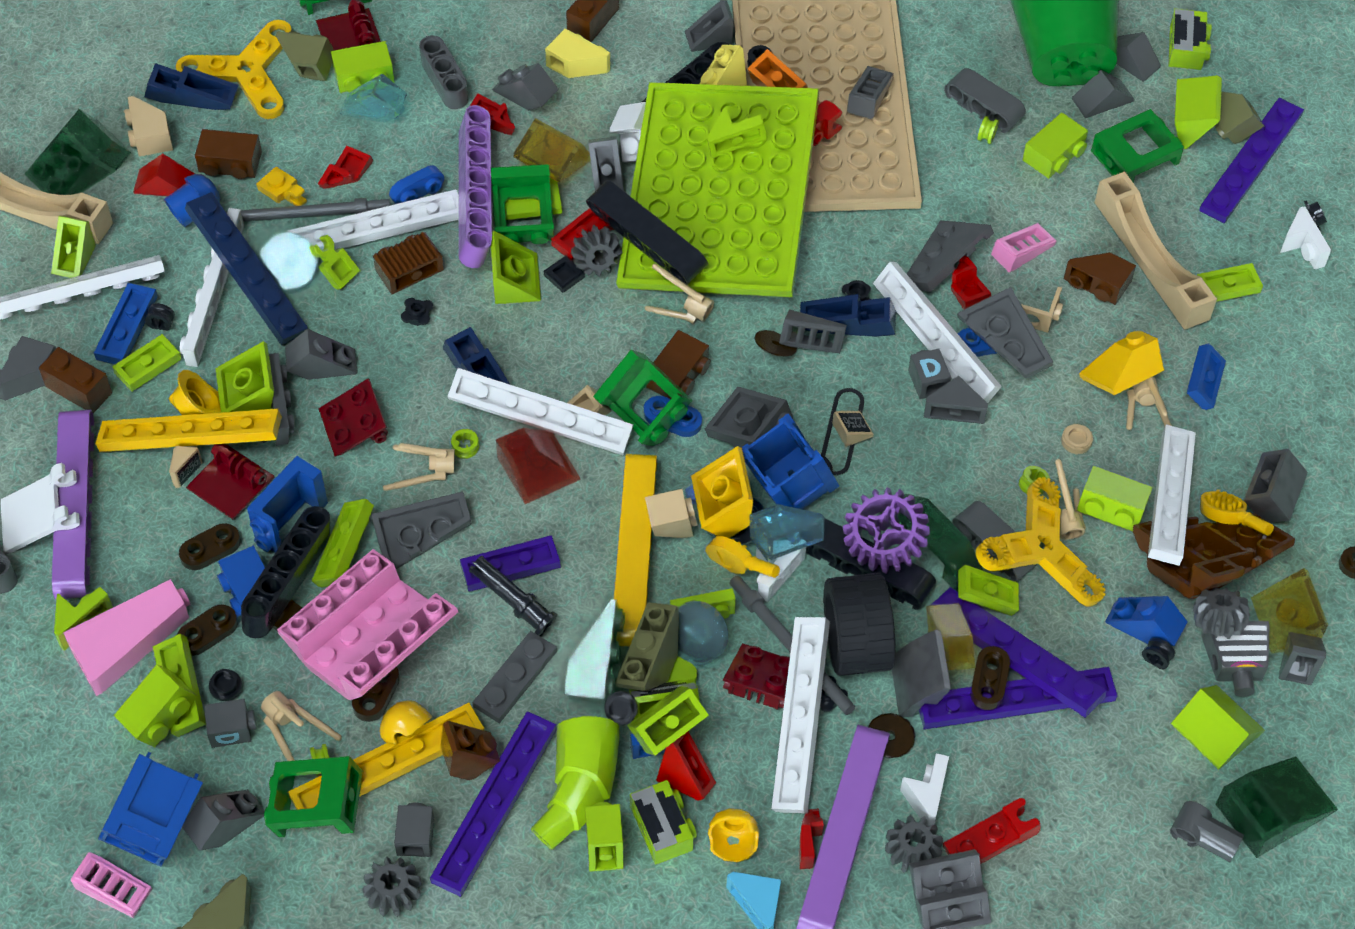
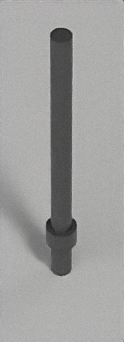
M355 198L354 202L241 210L243 222L350 213L358 214L390 206L391 204L390 199L367 200V198Z
M740 576L733 577L730 580V585L741 596L743 605L751 613L755 612L788 651L791 652L792 634L764 604L765 599L757 590H751ZM824 671L822 689L845 715H849L854 711L855 705Z

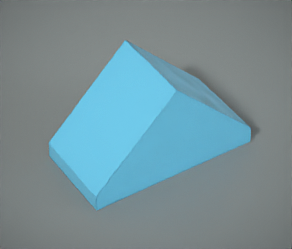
M739 872L728 874L726 888L756 928L774 929L781 880Z

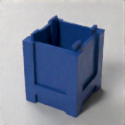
M786 414L778 420L779 424L752 444H746L741 448L746 465L788 522L798 517L800 511L827 491L829 493L839 487V484L823 457L817 450L814 451L795 421L789 414Z
M148 752L146 756L138 755L98 840L161 867L176 841L203 782L197 780L199 775L195 773L193 778L153 761L149 758L151 752Z

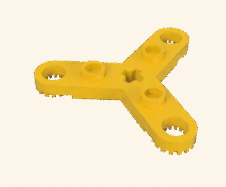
M273 20L265 25L239 55H186L177 61L176 70L182 72L184 66L195 65L197 66V71L229 82H238L260 117L265 119L277 118L284 111V103L281 95L266 74L265 69L283 49L276 36L271 35V33L279 29L289 33L292 31L291 26L284 20ZM247 66L251 70L246 72L244 69L242 70L241 67ZM269 102L277 104L272 109H265L262 106Z
M1040 477L1027 490L1026 531L986 538L977 546L976 558L980 565L989 571H1000L1039 564L1079 603L1092 607L1104 598L1106 594L1104 593L1106 589L1103 588L1104 583H1100L1101 579H1097L1095 574L1093 575L1086 569L1088 566L1060 541L1061 508H1059V499L1061 495L1059 494L1061 492L1057 490L1059 487L1054 485V481L1050 482L1049 478ZM1040 489L1044 490L1048 494V500L1046 497L1043 499V495L1040 496ZM1041 542L1045 545L1044 549L1039 546ZM986 550H993L996 553L998 560H993V557L990 558L991 555H987L988 551ZM1084 584L1088 585L1092 589V596L1090 593L1087 594V591H1084Z

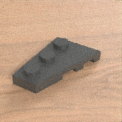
M940 220L907 272V275L921 291L931 292L955 270L954 264L964 255L969 257L976 251L975 245L982 238L987 240L994 234L991 225Z
M1011 287L957 313V318L1024 378L1027 379L1053 366L1052 358Z
M463 491L371 514L381 555L393 562L396 569L471 524V517Z

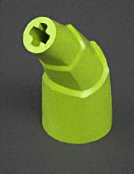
M581 716L566 719L557 726L555 783L558 786L547 805L548 810L531 828L535 836L551 850L574 830L579 831L586 823L585 807L592 806L598 802H604V800L611 797L620 737V725L611 719Z

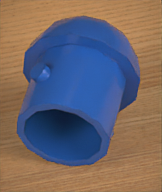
M202 174L186 177V184L164 199L172 214L184 228L193 222L185 210L187 202L212 192L220 203L219 191L212 181Z

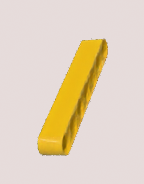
M626 454L611 646L630 647L647 605L652 528L645 497L655 495L657 455Z

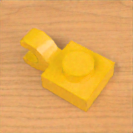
M278 167L273 168L256 183L257 189L278 204L284 199L295 206H301L307 202V199L301 196L305 190L298 185L297 179Z

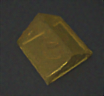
M536 118L513 155L514 158L526 165L549 164L550 178L559 183L591 160L590 152L582 143Z
M1305 568L1251 597L1259 621H1269V649L1272 654L1284 652L1288 632L1322 638L1328 627L1310 575Z

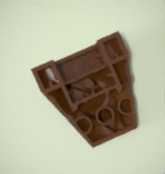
M1252 513L1254 516H1256V517H1258V518H1260V519H1263V518H1261L1260 516L1256 515L1255 513ZM1187 517L1184 554L1178 566L1148 558L1152 521L1133 525V534L1137 544L1142 551L1147 553L1149 572L1161 579L1163 583L1176 589L1184 597L1191 599L1199 597L1203 590L1211 591L1215 587L1218 589L1222 588L1294 546L1295 543L1293 536L1273 525V532L1266 536L1242 524H1223L1216 521L1215 523L1204 522L1198 524V517Z

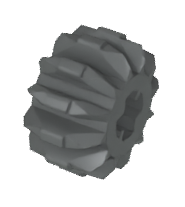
M593 225L591 232L588 233L582 229V238H574L575 246L571 248L577 268L583 269L584 273L588 276L594 271L600 277L604 269L611 273L612 268L610 265L619 264L618 255L622 254V248L617 235L611 233L605 226L599 230L597 226Z
M1215 587L1211 591L1203 590L1201 595L1197 597L1196 602H1194L1195 626L1202 628L1203 634L1212 633L1215 635V638L1220 635L1230 639L1232 634L1241 635L1242 630L1249 623L1248 599L1240 597V591L1231 592L1228 591L1227 587L1224 590Z
M911 814L907 817L906 823L897 819L894 823V829L887 831L886 839L889 842L885 845V851L888 854H892L890 858L892 865L903 862L901 867L903 873L908 870L909 863L941 857L942 850L939 847L943 844V838L936 835L938 830L936 824L926 826L927 819L925 816L920 819V822H915ZM913 841L918 843L916 847L911 846Z
M386 856L384 866L381 867L373 862L371 866L373 873H366L364 875V882L367 885L363 887L362 891L364 897L369 898L368 906L371 909L379 907L380 915L384 917L388 913L389 908H392L393 914L398 917L400 915L399 907L403 906L411 911L413 908L411 900H419L421 895L420 890L417 888L422 883L420 876L415 875L416 868L413 864L405 866V861L401 857L395 864H392L390 858ZM391 883H398V887L393 885V889H386L387 885L391 887Z

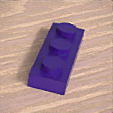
M552 535L460 559V566L468 592L488 587L474 574L469 572L470 567L475 566L473 563L480 556H484L489 563L510 581L561 568Z

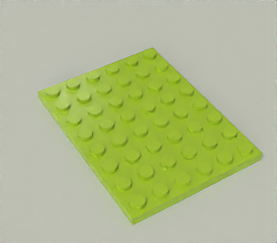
M649 82L630 197L704 255L708 265L687 285L698 293L793 297L819 102L818 88ZM724 107L728 110L732 124L746 117L757 115L762 117L767 136L766 140L714 158L710 154L707 136ZM623 238L622 254L616 280L618 288L684 292L652 268L653 264H657L627 239Z

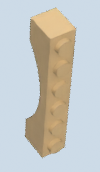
M0 172V210L56 230L58 216L89 221L95 243L98 245L113 224L107 201L84 193L73 195L46 193L23 185Z
M1126 172L1101 180L1094 203L1183 329L1186 330L1209 321L1217 298L1200 276L1184 269L1167 251L1150 222L1139 190Z

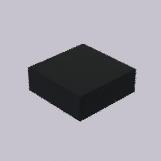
M566 255L543 271L544 276L562 293L585 278V273L577 268L575 263Z

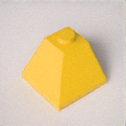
M1143 331L1130 332L1125 338L1115 342L1079 373V376L1082 380L1116 395L1164 371L1158 338Z
M737 446L691 475L701 529L727 538L750 526L753 497L741 447Z

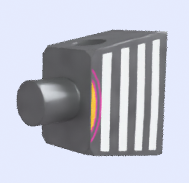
M1249 621L1246 624V628L1242 630L1241 635L1232 634L1230 639L1220 635L1215 638V635L1212 633L1202 634V640L1216 681H1233L1236 696L1247 697L1254 694L1253 681H1262L1268 669L1269 621Z

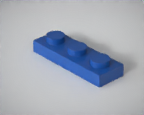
M132 283L127 284L94 351L96 360L117 364L130 355L145 324V317L148 314L149 306L154 304L158 297L156 289Z

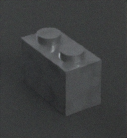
M1289 448L1263 452L1244 501L1256 515L1270 523L1289 521L1308 472Z

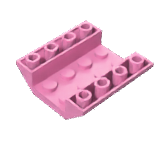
M372 549L279 627L277 631L312 673L346 699L353 700L362 697L458 613V609L437 593L429 599L422 596L400 580L393 562Z

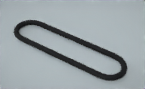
M845 388L837 392L821 455H826L833 426V414L836 412L840 396L845 392L857 394L860 399L858 411L862 413L864 397L858 390ZM855 444L849 447L845 467L840 471H833V475H841L848 470Z

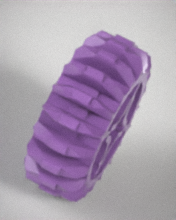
M888 487L885 489L884 495H879L878 490L874 489L872 491L873 497L870 499L862 494L861 500L863 504L852 503L851 507L854 513H846L845 519L848 524L843 525V532L847 535L844 538L846 546H850V555L852 557L858 556L857 560L861 566L869 562L868 566L872 571L878 565H881L882 572L885 574L890 565H893L894 569L899 572L901 569L900 563L903 561L911 567L912 560L910 556L920 558L922 553L919 547H927L928 545L925 536L930 534V528L926 526L929 519L927 514H922L924 511L923 505L921 503L915 504V498L912 495L904 498V493L901 489L895 495H892L891 489ZM884 511V513H882L881 515L873 516L879 512ZM899 513L905 515L912 522L911 531L906 530L904 525L898 523ZM862 529L868 531L869 535L874 536V548L868 546L861 539ZM899 544L898 547L889 549L892 545Z

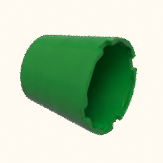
M1010 0L1033 76L1039 82L1048 86L1085 85L1090 79L1098 75L1100 70L1109 74L1117 64L1119 0Z

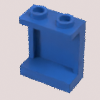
M296 456L248 506L247 511L250 518V526L255 537L254 542L260 549L265 552L272 550L276 553L282 544L279 530L305 502L312 507L319 506L323 508L328 504L321 470Z

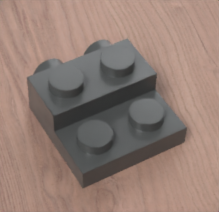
M737 387L704 429L710 438L731 443L734 448L737 446L743 447L746 444H752L779 424L778 420L786 414H789L792 419L793 415L787 400Z

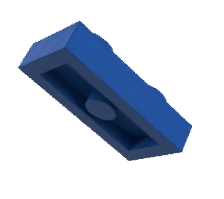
M1209 343L1198 348L1187 389V394L1205 410L1212 409L1215 406L1226 360Z

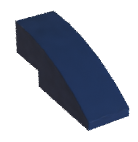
M155 63L144 97L161 103L211 110L231 109L238 85L186 66L180 72Z
M855 294L804 301L800 304L801 313L847 325L845 335L872 337L895 335L896 310L890 297L861 301L859 295ZM818 330L817 333H823V330Z
M471 327L444 341L443 350L456 369L460 368L510 385L489 349H484Z

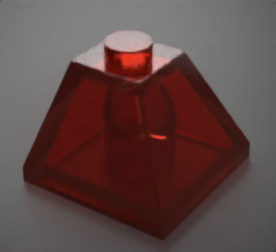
M523 427L496 439L497 458L524 504L580 480L578 473L552 432Z

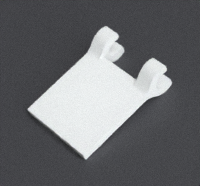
M58 463L51 468L48 476L1 499L3 553H12L57 530L74 529L80 525L79 513L74 512L68 515V507L65 505L59 507L58 487L74 485L77 482L76 471L71 470L65 473V465Z

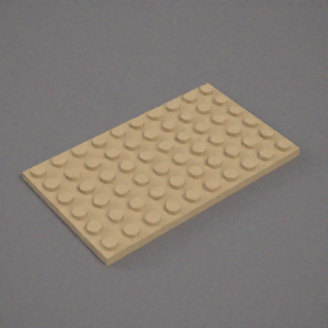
M732 0L735 45H740L744 51L747 86H756L752 82L747 69L748 52L754 46L763 45L770 48L780 61L807 84L808 88L819 89L818 105L824 100H828L843 112L835 121V123L842 126V129L829 140L822 138L820 143L812 148L804 212L920 209L922 199L896 0ZM867 66L894 73L893 80L872 119L851 114L847 111L849 94Z

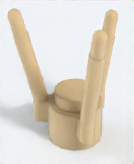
M653 264L652 268L689 295L684 303V309L687 310V313L652 306H645V310L683 319L692 324L697 319L704 322L714 307V301L694 291L659 265Z
M1154 376L1132 386L1133 389L1127 391L1129 400L1127 430L1132 429L1135 401H1138L1142 406L1155 404L1164 426L1166 424L1172 426Z
M406 443L393 445V449L397 451L429 456V470H435V473L384 485L383 490L399 489L434 480H446V473L454 474L455 449L430 448Z
M1056 459L1057 474L1066 509L1060 511V537L1062 540L1079 538L1085 533L1086 529L1082 513L1076 511L1080 501L1079 489H1073V508L1062 462L1060 459Z
M281 691L269 694L261 704L262 711L267 715L263 722L271 729L287 761L295 760L277 724L283 726L293 721L299 727L303 726L304 722L296 713L335 740L340 741L342 739L340 734L301 708L293 699H288Z

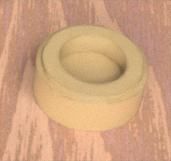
M1080 424L1067 426L1061 437L1062 446L1073 454L1087 452L1093 441L1092 432Z

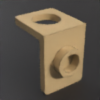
M1057 287L1049 312L1021 304L1026 314L1034 315L1040 320L1039 322H1031L1035 329L1048 333L1052 320H1059L1063 304L1059 303L1062 287Z

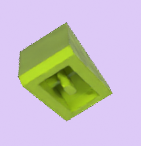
M58 216L51 274L69 278L83 274L96 247L89 221Z

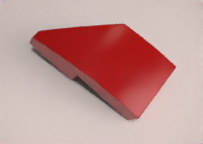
M477 93L470 106H481L489 112L490 129L512 135L515 126L514 123H511L508 116L506 103L499 105Z
M346 145L336 164H329L318 185L326 189L358 182L373 162L371 155Z
M964 255L959 260L957 269L952 273L951 291L965 310L991 297V292L977 277V267L968 256Z
M819 808L808 809V813L805 814L802 821L799 840V869H810L814 865L815 853L812 837L822 836L824 826L823 819L820 818Z

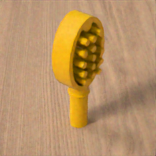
M1218 489L1201 495L1200 511L1207 518L1223 524H1242L1266 536L1273 532V524L1254 516L1251 512H1246L1247 504L1239 497L1226 491L1220 492Z
M716 536L706 546L705 551L709 558L732 573L744 574L749 569L750 571H756L776 578L780 573L778 565L752 556L746 549V545L742 546L739 541L736 542L734 539Z

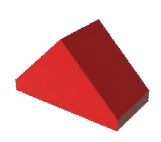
M162 153L139 169L133 193L169 196L186 184V177L195 173Z
M688 731L666 747L656 781L663 782L668 780L672 789H677L679 792L699 801L706 797L716 784V781Z

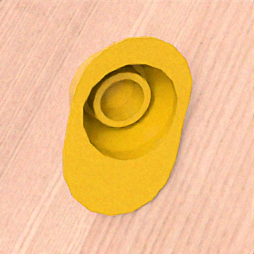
M183 370L178 374V386L170 395L169 401L181 415L221 413L219 394L216 389L210 386L197 373L190 370Z

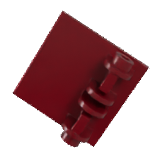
M359 0L350 1L348 13L316 20L320 35L328 38L334 50L381 42L370 9H365L364 4Z
M369 378L318 408L335 457L344 454L369 438L374 440L375 443H382L387 439V425Z
M215 444L211 450L214 459L186 486V489L234 520L275 476L229 445Z
M742 643L723 678V681H725L723 688L728 690V694L745 698L748 689L747 700L749 701L753 693L757 692L756 703L760 704L763 695H765L763 705L775 708L776 710L779 707L784 709L790 658L762 650L757 646H749Z

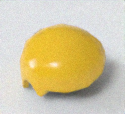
M416 701L397 702L384 714L380 724V736L385 743L397 744L396 738L400 734L404 736L411 735L429 721L432 715Z
M728 808L717 812L709 823L710 850L724 861L741 862L750 859L757 851L759 842V828L755 818L749 812L742 809ZM730 836L738 838L739 843L729 845L727 838Z

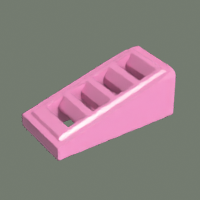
M1037 223L997 239L991 255L1008 272H1012L1053 247L1057 241ZM1034 234L1041 242L1037 243L1031 235Z
M92 852L86 855L71 878V882L76 890L134 918L152 890V887ZM98 869L93 878L91 879V881L89 882V879L91 878L95 870ZM106 875H110L111 877L103 889L99 888ZM120 881L124 882L115 897L111 894ZM132 887L136 888L127 904L124 903L123 900Z

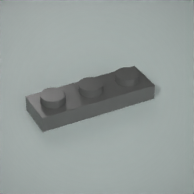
M279 353L269 354L274 387L271 409H279L282 416L277 440H275L276 446L289 443V433H294L293 414L287 415L286 409L291 407L290 391L283 388V383H287L286 365H280Z
M530 630L472 702L473 707L500 724L555 655L557 646Z

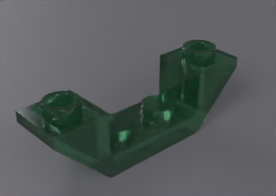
M912 495L915 498V504L921 503L923 505L924 511L922 514L928 515L929 522L926 526H929L930 534L925 536L928 541L927 547L944 564L942 578L958 592V570L968 565L983 570L976 558V553L970 541L928 498ZM899 513L898 523L904 525L906 530L908 528L911 530L912 522L905 515Z

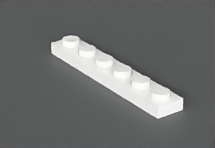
M455 189L288 230L287 234L299 236L308 241L310 245L317 244L321 250L324 249V244L319 237L323 235H328L333 239L334 250L459 220V195Z
M229 208L227 214L242 234L244 224L241 210ZM213 248L211 250V263L206 265L204 269L202 289L199 288L196 293L195 311L191 312L188 317L187 335L183 336L180 341V354H183L187 366L198 367L229 274V271Z
M157 255L0 296V320L11 317L13 311L24 309L25 312H31L41 309L43 307L42 304L54 301V304L66 303L71 301V296L82 293L84 296L96 295L101 292V288L108 286L118 289L126 287L131 280L142 278V281L156 279L160 276L159 273L165 272L161 257Z
M889 262L874 281L875 287L885 298H891L896 312L928 350L940 348L952 379L960 376L989 403L1002 387L899 264L897 262Z
M460 368L456 371L448 394L449 400L620 455H624L633 429V424Z
M1166 424L1161 440L1148 558L1179 566L1184 554L1196 432Z
M795 617L771 808L775 812L808 813L830 621L826 617Z

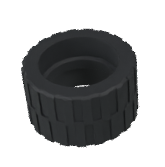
M881 573L827 578L824 584V617L830 621L827 644L834 672L838 676L890 671L895 664L896 656L895 626L891 598L883 575Z

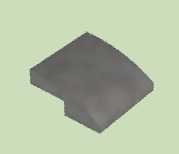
M934 630L918 637L896 653L892 675L898 713L902 717H912L925 703L938 704L951 690L941 630Z
M975 849L909 863L914 897L922 929H966L991 923L988 894L983 886L979 853Z

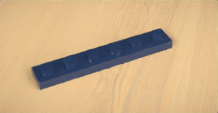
M208 193L187 202L185 206L186 212L278 342L284 345L307 330L308 327L213 193Z

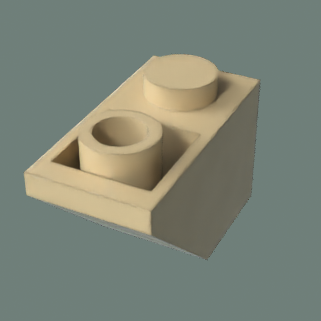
M134 96L127 97L129 109H124L127 126H132L133 130L128 131L131 148L137 147L139 156L173 151L165 112Z
M682 489L645 497L654 536L673 538L693 537L692 527L697 526L691 498L685 499Z

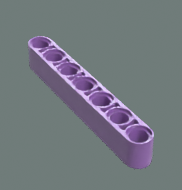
M472 105L466 109L459 129V260L467 267L479 268L484 264L492 242L491 129L489 112L481 106Z
M91 409L65 411L58 414L56 464L63 463L65 465V473L71 470L76 471L77 482L74 485L58 487L59 507L63 505L68 507V515L74 512L79 513L80 525L74 529L57 530L53 534L52 591L55 600L57 594H60L64 599L83 598L86 594H89L86 593V585H90V565L87 566V557H90L91 538H88V530H91L92 511L89 512V504L92 503L93 487L89 483L90 477H93V459L90 458V451H94V433L91 432V426H94V416Z
M859 724L856 727L797 929H834L841 906L840 903L844 896L883 763L885 748L889 741L890 733Z

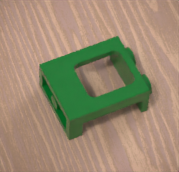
M1149 109L1096 133L1091 152L1112 176L1126 172L1134 183L1136 175L1170 160L1174 166L1178 165L1184 146L1181 140L1174 136L1166 127L1164 121ZM1142 127L1159 148L1140 155L1126 141L1123 135Z
M549 164L491 168L495 231L517 243L545 244L551 241V238L554 237ZM537 199L540 203L541 224L506 226L505 203L508 200Z
M630 350L593 396L600 404L609 406L622 420L633 424V430L640 436L638 441L648 446L662 443L667 438L670 427L675 421H679L685 416L688 411V405L693 401L644 353ZM650 381H654L671 399L649 425L633 410L632 403Z
M350 756L275 762L274 773L269 781V803L264 811L265 825L278 837H285L286 830L291 828L332 825L341 834L354 833L363 770ZM322 774L317 805L310 809L290 810L291 799L288 791L293 789L295 776Z

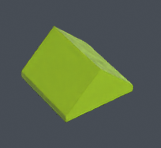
M1217 75L1177 79L1175 126L1177 136L1181 140L1184 149L1190 147L1220 121L1222 78Z
M492 231L491 257L495 304L540 301L537 253L496 231Z
M263 341L215 368L221 413L271 409L274 387L266 342Z
M1218 685L1201 688L1171 722L1218 770L1265 731Z

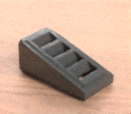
M867 66L849 94L847 111L851 114L872 119L893 80L894 73Z
M789 309L784 319L779 344L840 354L847 325ZM793 326L798 327L797 333L792 331ZM805 328L811 329L809 336L804 335ZM818 330H823L821 339L816 338ZM830 331L835 332L833 342L828 341Z

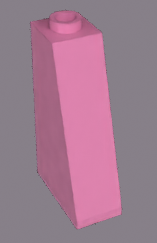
M171 579L63 632L74 657L96 696L106 691L152 651L153 646L161 643L189 618L186 607L191 605L183 588L177 590Z

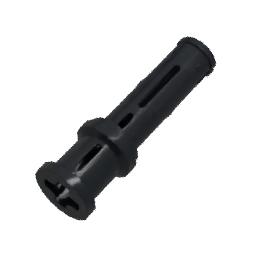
M480 556L473 563L475 566L470 567L469 572L474 574L514 609L515 617L518 619L523 618L536 629L535 634L541 636L555 621L558 615L556 612H549L536 601V595L523 592L489 563L484 556Z

